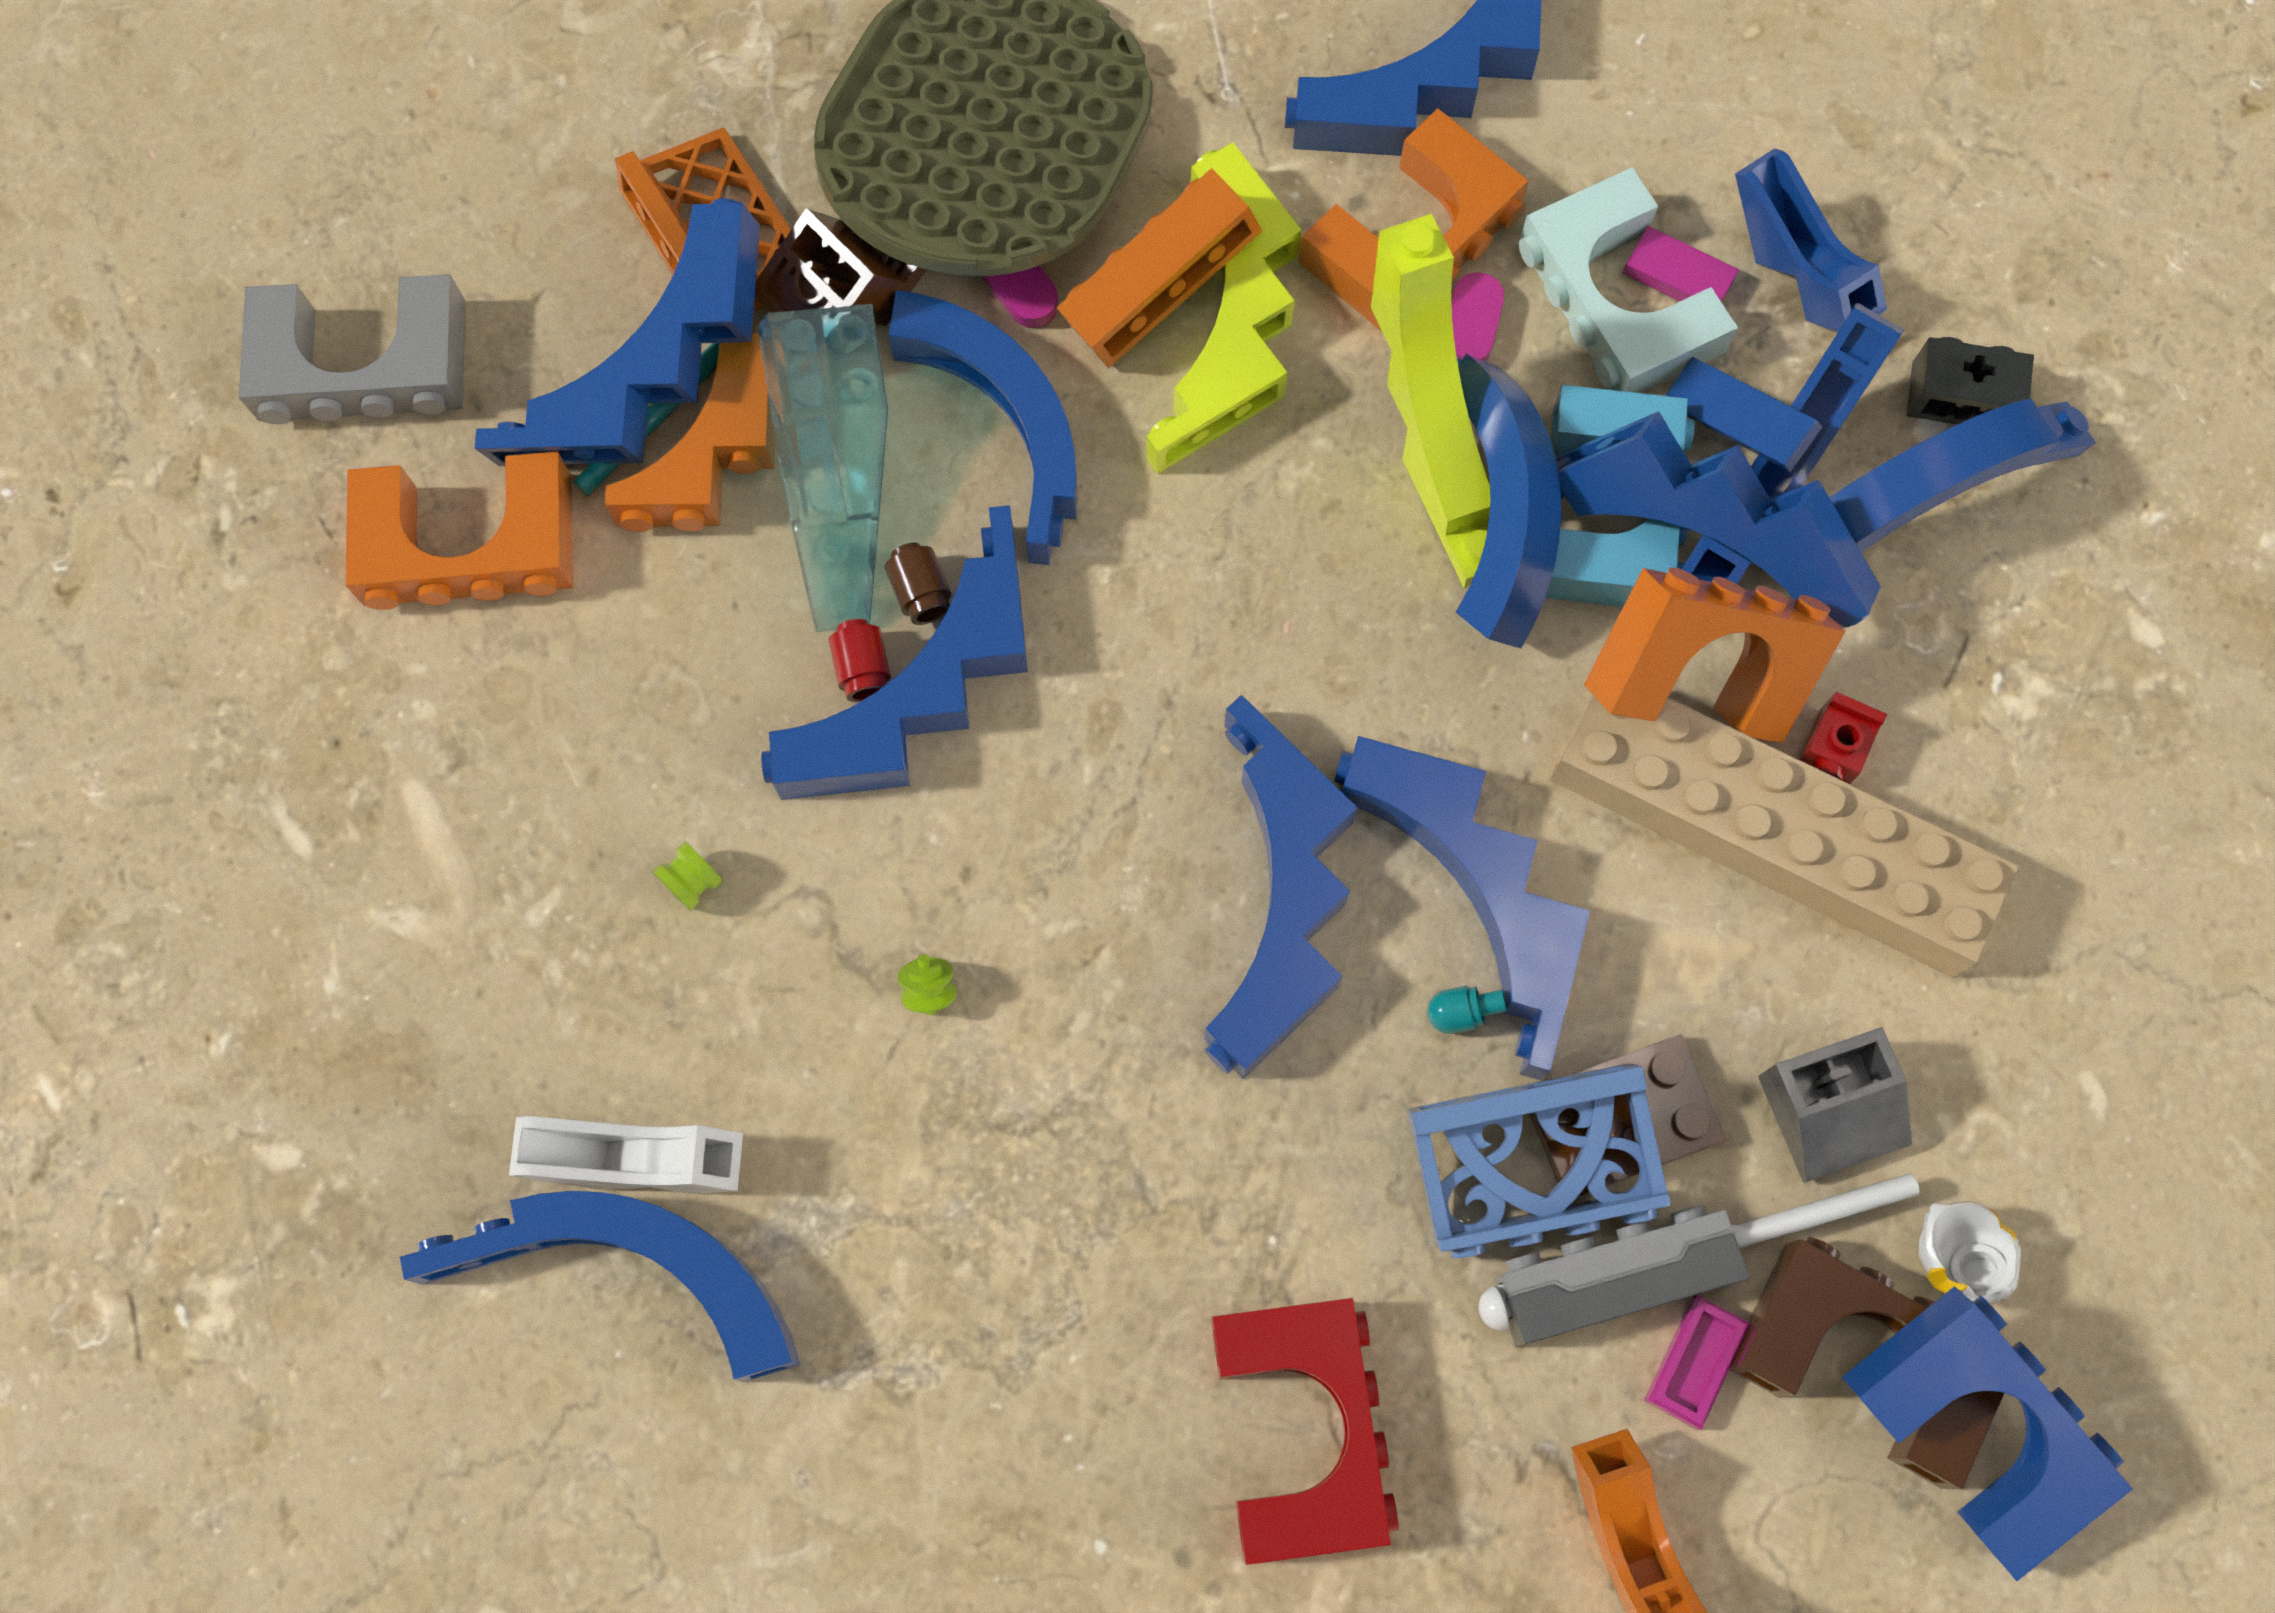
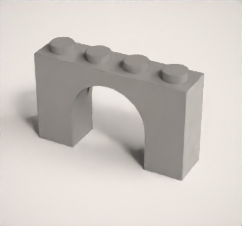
M450 274L399 277L397 329L389 348L380 358L364 368L351 372H330L314 366L315 309L298 285L245 287L239 399L258 421L269 424H286L291 419L306 418L336 421L342 416L354 415L386 418L393 415V413L419 412L427 415H436L444 412V410L463 409L466 300Z

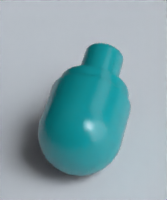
M1468 985L1436 993L1431 998L1427 1008V1015L1431 1025L1436 1030L1445 1034L1476 1030L1477 1026L1485 1025L1484 1016L1508 1012L1503 989L1479 994L1476 986L1468 987Z

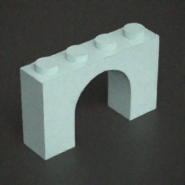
M1633 167L1527 215L1519 240V250L1524 262L1529 267H1534L1543 280L1544 290L1550 303L1554 307H1560L1569 321L1570 332L1575 343L1581 348L1585 347L1591 356L1601 384L1605 388H1611V390L1642 393L1680 375L1692 356L1706 363L1725 354L1738 327L1712 287L1665 309L1649 313L1632 312L1619 308L1605 299L1596 289L1590 276L1589 265L1603 254L1642 237L1648 226L1651 227L1658 209L1657 203Z

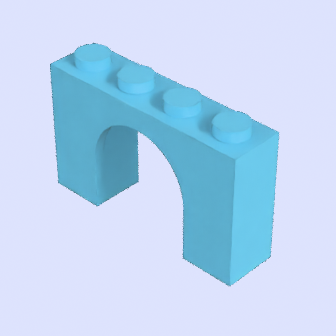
M1562 385L1553 407L1550 440L1554 454L1558 456L1657 411L1662 415L1683 452L1684 450L1689 451L1694 436V420L1686 419L1688 399ZM1648 518L1637 528L1618 534L1560 529L1554 572L1546 598L1623 607L1643 568L1665 573L1668 572L1669 568L1682 569L1685 563L1678 562V546L1684 545L1688 528Z

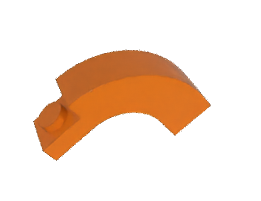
M1628 1429L1571 1447L1577 1479L1588 1518L1607 1571L1625 1612L1708 1613L1688 1581L1675 1555L1659 1510L1651 1466Z

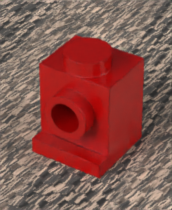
M1835 692L1820 709L1799 760L1851 784L1861 774L1877 733L1884 724L1887 714L1839 692ZM1839 740L1846 742L1851 746L1844 745Z

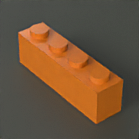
M1211 168L1200 179L1192 181L1184 189L1182 195L1167 209L1153 216L1145 224L1143 230L1128 244L1114 251L1107 258L1105 264L1088 280L1075 286L1069 292L1066 299L1056 308L1109 369L1262 232V229L1250 207Z

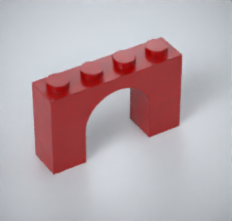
M1353 1298L1212 1316L1211 1324L1219 1380L1283 1371L1308 1376L1321 1384L1333 1397L1340 1410L1344 1427V1441L1340 1457L1333 1470L1317 1485L1296 1493L1236 1501L1244 1564L1251 1565L1390 1546L1389 1531L1399 1530V1522L1393 1493L1383 1494L1380 1469L1389 1468V1457L1384 1432H1374L1370 1408L1379 1407V1392L1374 1370L1364 1371L1361 1347L1370 1346V1335L1365 1311H1355Z

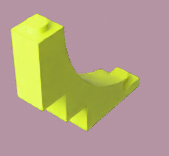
M1233 142L1218 151L1211 150L1203 154L1191 166V182L1200 179L1213 168L1250 207L1262 232L1222 267L1224 291L1215 326L1199 357L1174 388V414L1177 417L1168 416L1163 418L1146 435V459L1157 474L1285 397L1288 372L1265 342L1292 326L1295 300L1273 272L1299 257L1302 230Z
M1431 213L1379 231L1371 309L1391 349L1387 386L1407 426L1402 460L1465 589L1471 585L1485 545L1490 514V484L1471 427L1456 356L1451 302L1454 257Z

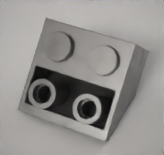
M1883 1027L1779 1062L1758 1075L1803 1183L1912 1145L1907 1081Z

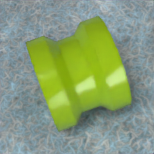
M687 842L682 843L677 848L676 858L669 864H660L652 871L689 911H692L699 904V896L707 888L715 889L723 882L714 869Z

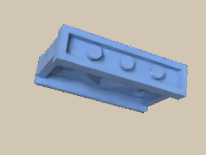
M1628 1063L1407 1108L1437 1248L1441 1252L1451 1251L1452 1258H1466L1485 1253V1243L1508 1239L1510 1247L1525 1246L1543 1241L1542 1232L1565 1228L1566 1235L1585 1234L1599 1230L1601 1228L1599 1220L1622 1216L1623 1223H1639L1657 1218L1656 1209L1671 1206L1645 1092L1647 1087L1642 1066ZM1625 1094L1635 1142L1621 1137L1610 1136L1614 1113V1096ZM1567 1108L1575 1109L1579 1114V1120L1573 1127H1588L1586 1136L1569 1134L1561 1130L1558 1125L1560 1113ZM1534 1112L1540 1126L1549 1136L1562 1144L1581 1148L1566 1175L1546 1196L1531 1192L1515 1184L1493 1167L1505 1160L1516 1148L1522 1133L1523 1114ZM1489 1124L1501 1126L1505 1133L1503 1143L1491 1153L1483 1156L1478 1149H1483L1493 1144L1483 1139L1482 1131L1484 1127ZM1443 1131L1449 1144L1464 1166L1452 1171L1440 1182L1430 1133ZM1606 1148L1623 1150L1637 1161L1640 1174L1636 1184L1630 1190L1615 1193L1610 1192L1606 1188L1605 1178L1609 1173L1620 1172L1624 1174V1171L1618 1164L1602 1159ZM1473 1175L1481 1184L1475 1185L1468 1191L1465 1198V1207L1473 1200H1482L1486 1203L1487 1214L1477 1222L1463 1223L1452 1216L1448 1207V1201L1455 1186ZM1585 1187L1596 1199L1570 1205ZM1505 1201L1529 1213L1502 1219L1505 1213Z

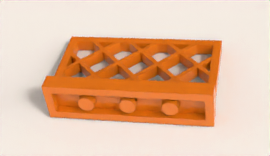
M724 127L642 160L638 159L634 151L615 158L619 191L672 274H674L681 257L690 221L682 219L679 215L683 202L691 205L711 204L713 200L723 198L728 185L749 190L752 196L748 206L745 207L758 223L772 226L776 232L772 243L759 240L758 253L767 256L763 269L791 231V228ZM720 147L728 158L724 169L699 163L703 154ZM667 168L685 172L679 187L658 182L654 174ZM694 175L719 182L714 197L688 190ZM756 271V279L762 271ZM755 297L753 312L764 308Z

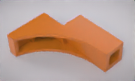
M752 333L751 342L719 343L717 369L711 391L698 418L685 436L668 453L643 471L624 480L606 485L604 505L617 527L633 532H645L651 530L652 527L674 526L679 530L692 532L702 530L705 526H720L723 469H730L740 474L756 473L759 469H775L780 358L771 333Z

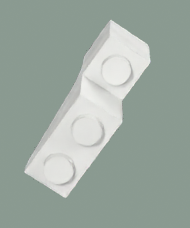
M536 1116L516 1117L509 1176L599 1190L650 1187L689 1194L738 1191L743 1133L701 1125L650 1127Z

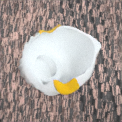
M1958 1201L1946 1205L1933 1203L1929 1207V1212H1926L1924 1216L1923 1230L1919 1239L1918 1256L1928 1274L1927 1278L1934 1288L1946 1293L1955 1286L1971 1301H1974L1981 1295L1989 1303H1999L2002 1299H2008L2009 1295L2017 1288V1282L2019 1281L2021 1247L2018 1245L2017 1233L2002 1223L1993 1209L1989 1210L1983 1204L1973 1201Z

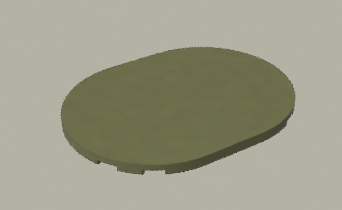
M893 0L869 24L820 107L815 125L814 155L818 180L824 195L842 221L860 238L890 257L909 265L951 275L994 276L1024 271L1048 263L1079 245L1098 226L1109 209L1143 140L1150 117L1153 84L1150 81L1145 65V55L1139 43L1129 30H1123L1109 17L1110 11L1095 0Z

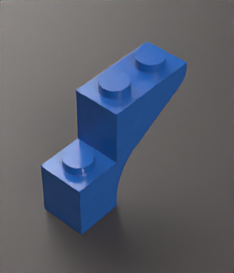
M1774 148L1735 173L1756 264L1796 277L1806 321L1838 332L1857 303L1878 315L1887 310L1879 265L1860 258L1839 241L1792 159L1786 152Z

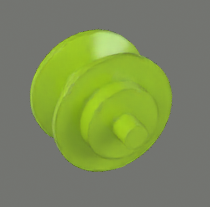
M921 954L917 959L904 965L897 976L898 983L904 988L901 994L903 1006L910 1011L926 1013L927 1015H934L937 1011L949 1006L957 995L955 985L950 982L954 975L952 965L944 959L928 957L926 954Z

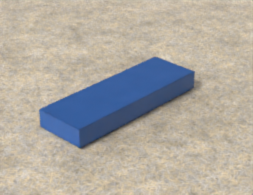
M1693 356L1665 395L1687 398L1688 418L1789 472L1792 471L1822 429V426L1816 419Z

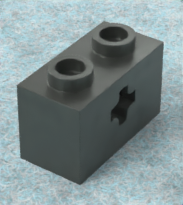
M1929 337L1912 362L1906 416L1957 425L1998 407L2030 399L2034 355L2015 352L2012 348L2006 346L1986 347L1963 343L1960 339L1954 337Z

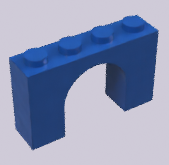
M1954 1286L1842 1378L1898 1443L1903 1441L1950 1402L1963 1395L1978 1391H1997L2014 1396L2019 1400L2026 1421L2025 1442L2019 1457L2005 1474L1957 1511L2011 1576L2018 1581L2132 1491L2133 1488L2116 1470L2124 1463L2120 1455L2098 1432L2089 1438L2077 1424L2086 1417L2080 1408L2060 1387L2050 1392L2038 1378L2046 1371L2040 1361L2022 1342L2019 1341L2012 1347L1999 1331L2007 1323L1981 1295L1974 1301H1971Z

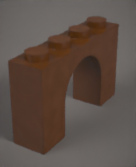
M1808 1237L1807 1241L1802 1239L1796 1240L1784 1246L1748 1321L1751 1325L1732 1363L1730 1371L1778 1398L1796 1396L1821 1340L1827 1331L1839 1320L1846 1316L1867 1317L1885 1325L1896 1334L1932 1305L1934 1301L1921 1296H1915L1913 1300L1893 1289L1895 1282L1891 1278L1869 1267L1862 1266L1860 1270H1857L1839 1260L1841 1252L1824 1241ZM1978 1391L1953 1400L1903 1441L1898 1443L1895 1440L1887 1459L1941 1489H1963L2005 1393Z

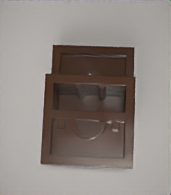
M806 208L756 279L755 298L814 357L826 359L854 319L887 326L891 320L896 290L911 292L927 270L909 265L874 248L854 233L841 218L838 219Z

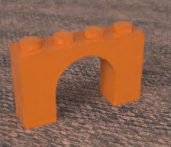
M1438 108L1404 139L1399 169L1438 199L1450 216L1452 227L1443 237L1454 257L1453 283L1459 273V268L1469 258L1472 261L1479 259L1490 246L1493 235L1502 226L1505 229L1511 228L1521 217L1526 208L1523 199L1529 180ZM1335 204L1302 235L1299 263L1382 331L1371 309L1379 237L1369 231L1338 204Z
M558 451L505 456L506 508L503 521L496 534L485 545L471 553L457 557L434 556L419 549L417 542V487L401 465L347 469L346 587L363 606L377 610H389L397 607L398 603L419 601L427 605H444L453 598L465 597L493 601L501 599L504 594L522 592L534 596H548L554 594L557 589L573 588L572 480L569 469Z
M1643 568L1584 686L1610 714L1656 721L1682 670L1699 650L1725 635L1745 633L1744 646L1740 658L1713 708L1735 730L1752 738L1783 743L1846 630L1828 615L1831 610L1825 603L1811 596L1800 595L1795 600L1786 598L1781 593L1765 586H1757L1756 590L1752 591L1743 589L1738 584L1722 577H1714L1712 582L1699 580L1689 572L1678 568H1669L1667 573Z

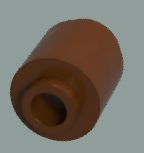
M911 542L894 549L884 569L902 613L909 616L911 622L915 625H925L943 618L950 607L949 600L952 593L933 548L930 546H920L917 542Z

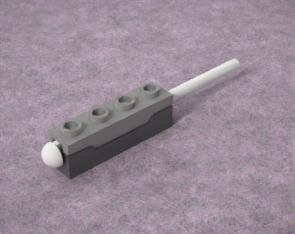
M1909 1173L1738 1225L1730 1224L1726 1210L1708 1215L1703 1204L1670 1214L1674 1225L1657 1230H1652L1650 1221H1644L1617 1229L1616 1233L1619 1240L1597 1246L1595 1237L1591 1236L1561 1246L1564 1256L1542 1262L1539 1252L1524 1255L1505 1262L1508 1272L1494 1279L1496 1286H1491L1483 1292L1478 1304L1479 1314L1483 1322L1494 1330L1507 1331L1510 1328L1515 1347H1519L1750 1279L1740 1249L1918 1196L1920 1194L1919 1185L1913 1174Z

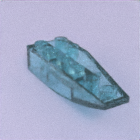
M872 304L767 313L757 327L782 479L816 633L837 630V626L840 623L852 619H865L870 624L888 420V403Z

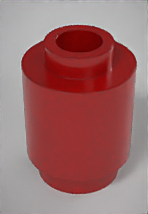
M852 619L840 623L837 626V631L828 638L838 687L840 690L845 691L848 701L861 702L880 690L891 679L881 629L876 625L868 624V621L865 619Z

